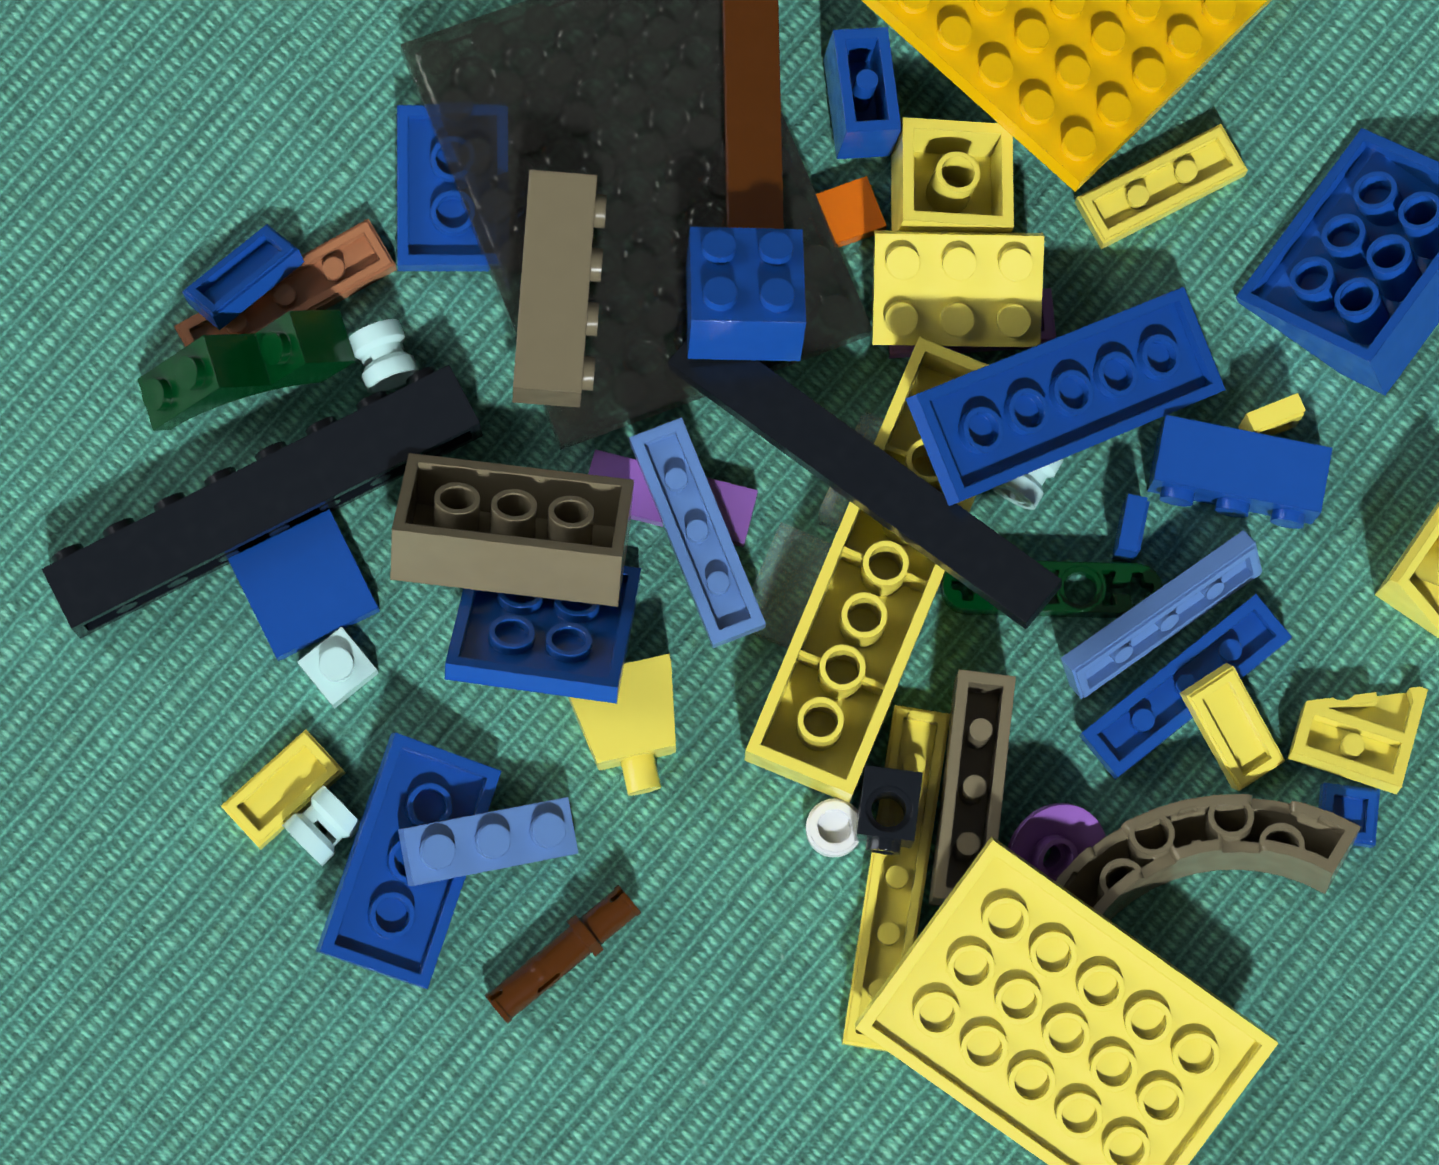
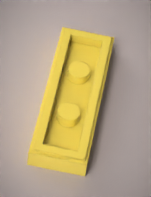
M1219 124L1076 197L1075 204L1099 247L1103 249L1244 177L1248 169L1222 124Z

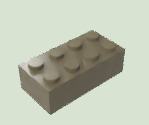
M409 453L392 526L390 580L618 607L630 533L634 480Z

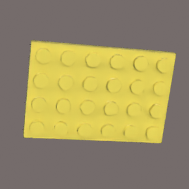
M992 836L855 1022V1029L1048 1165H1188L1278 1045V1041L1274 1036Z

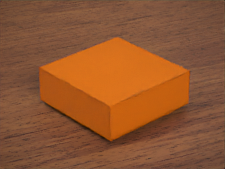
M867 176L815 194L816 205L834 249L874 236V230L886 231L887 225Z

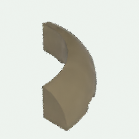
M1250 794L1210 795L1185 799L1154 808L1127 820L1121 825V828L1104 837L1092 848L1089 846L1081 852L1059 875L1055 882L1110 921L1134 900L1156 887L1189 875L1216 870H1247L1274 874L1303 883L1326 894L1353 846L1361 826L1332 812L1298 801H1291L1289 804L1275 800L1255 799Z

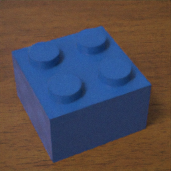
M690 227L686 260L687 359L801 361L806 328L803 229Z

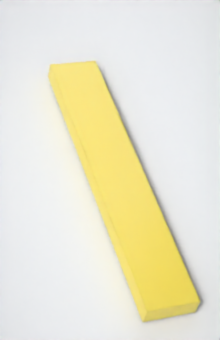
M894 705L884 768L923 773L915 841L911 848L901 847L900 855L871 853L842 1045L886 1051L855 1029V1022L917 939L951 715L948 713ZM892 799L879 800L876 822L886 827L898 825L904 817L901 806Z

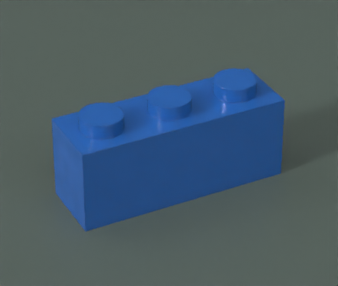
M1165 415L1158 429L1147 492L1160 494L1159 499L1162 502L1175 506H1192L1193 501L1215 505V511L1225 516L1244 518L1248 517L1249 512L1271 516L1270 522L1274 525L1300 529L1304 527V523L1313 524L1321 514L1333 448Z

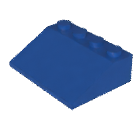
M1361 128L1237 294L1236 299L1238 303L1338 373L1385 396L1439 323V162Z

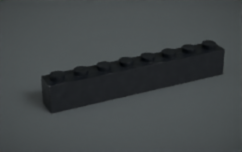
M450 365L437 370L436 366L423 368L407 378V386L387 395L386 391L373 393L357 403V411L339 420L335 416L321 419L306 429L307 436L289 445H286L284 441L271 444L255 455V462L237 471L235 467H227L215 472L204 481L206 487L188 496H185L183 492L167 496L154 505V513L136 522L133 518L120 520L103 531L104 538L86 547H83L81 543H77L58 551L51 558L53 563L42 568V571L71 629L81 639L230 564L228 558L329 509L333 512L404 476L409 453L442 457L482 437L480 422Z

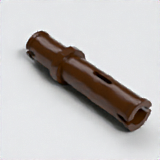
M617 885L611 893L582 917L578 918L576 914L567 921L570 927L536 955L527 960L524 965L495 989L487 992L485 997L506 1023L509 1024L512 1018L547 989L551 988L591 953L595 957L604 950L601 945L634 917H638L641 914L640 910L622 888Z

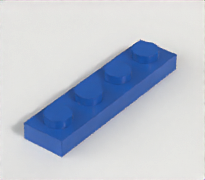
M1255 594L1084 730L1079 737L1116 780L1193 718L1179 694L1180 692L1225 663L1233 665L1240 679H1242L1289 642L1292 636L1259 596Z

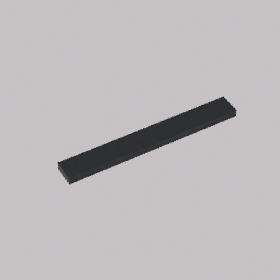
M687 340L668 361L670 371L1024 629L1031 625L1062 587L1061 578L957 503L948 506L943 493L760 361L687 359Z

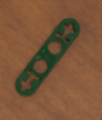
M1037 561L1062 579V587L1038 616L1118 618L1133 608L1135 604H1132L1129 594L1113 593L1110 598L1112 605L1102 604L1106 592V583L1103 575L1113 577L1110 588L1127 587L1132 577L1140 578L1141 587L1150 589L1151 594L1162 587L1161 579L1156 571L1147 565L1138 563ZM948 572L944 574L941 594L942 599L950 609L965 615H1005L975 592L971 601L962 600L961 591L952 590L951 584L959 583V581ZM1082 575L1092 581L1095 587V596L1092 601L1079 605L1068 600L1063 587L1064 582L1071 576ZM1151 594L1144 595V597L1142 598L1141 601H1143L1145 598H1147V597L1150 596Z

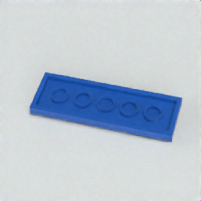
M1181 287L906 398V402L948 506L1225 391V387L1184 287Z

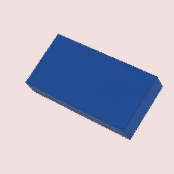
M266 224L184 289L182 293L192 308L218 330H221L305 261L298 248Z

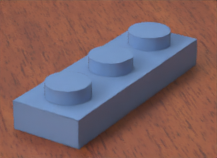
M568 797L398 829L408 886L578 854Z

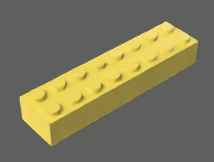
M919 337L874 444L943 493L906 398L978 370L988 364ZM977 495L957 504L970 513ZM851 502L848 504L747 745L744 761L849 803L945 574V570Z

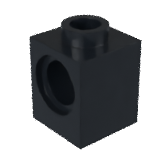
M865 765L862 775L854 841L866 842V851L883 855H900L901 847L911 848L915 841L923 773ZM881 799H892L901 806L904 814L903 820L896 826H882L876 822L872 815V805Z

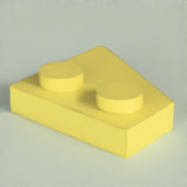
M1412 687L1406 693L1377 696L1376 692L1356 694L1347 700H1337L1333 697L1308 700L1301 708L1287 759L1397 794L1403 785L1428 689Z

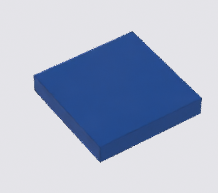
M330 509L228 558L278 661L329 637L340 627L346 629L380 612Z

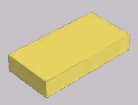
M1223 664L1179 693L1231 788L1240 791L1285 762L1282 753L1233 665Z
M305 729L224 802L221 807L258 848L262 850L285 829L282 825L294 813H302L311 805V797L323 785L329 789L345 774V771Z

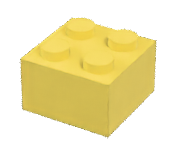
M902 117L901 132L891 154V231L1012 232L1014 228L1013 136L999 123Z

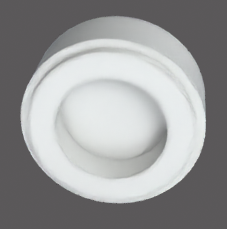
M837 798L827 799L818 803L810 811L806 822V836L812 848L827 857H841L852 852L860 842L854 841L858 815L856 807L847 801Z

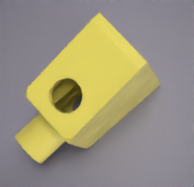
M670 654L625 663L617 704L568 697L598 770L621 766L629 796L645 794L660 789L661 783L655 758L676 753Z

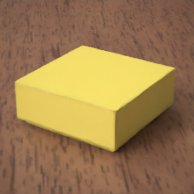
M1296 393L1246 413L1238 427L1241 430L1274 436L1296 427L1304 416L1306 409L1299 394Z

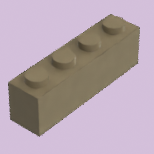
M529 170L512 403L580 408L582 390L593 391L595 357L584 356L586 336H597L599 302H588L589 282H601L603 248H592L593 228H605L607 195L596 194L597 175Z
M959 669L955 677L929 905L941 906L991 836L998 840L1016 676Z

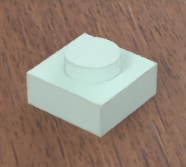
M340 627L297 662L334 709L379 674L375 666L343 627Z

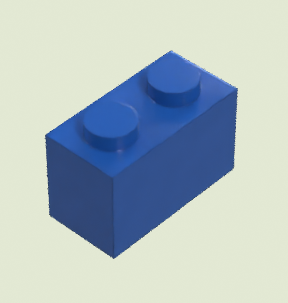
M888 27L833 30L823 59L836 159L891 156L901 132V121Z

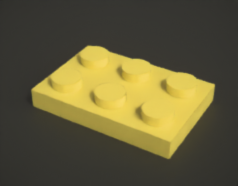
M874 230L872 345L915 346L919 337L941 346L1035 347L1040 345L1044 234Z

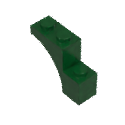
M340 309L288 311L256 333L203 335L138 378V383L153 431L171 430L201 413L248 396L290 386L322 383L356 360Z

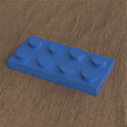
M392 733L316 952L422 989H428L466 876L408 886L398 829L488 812L502 771L399 733Z

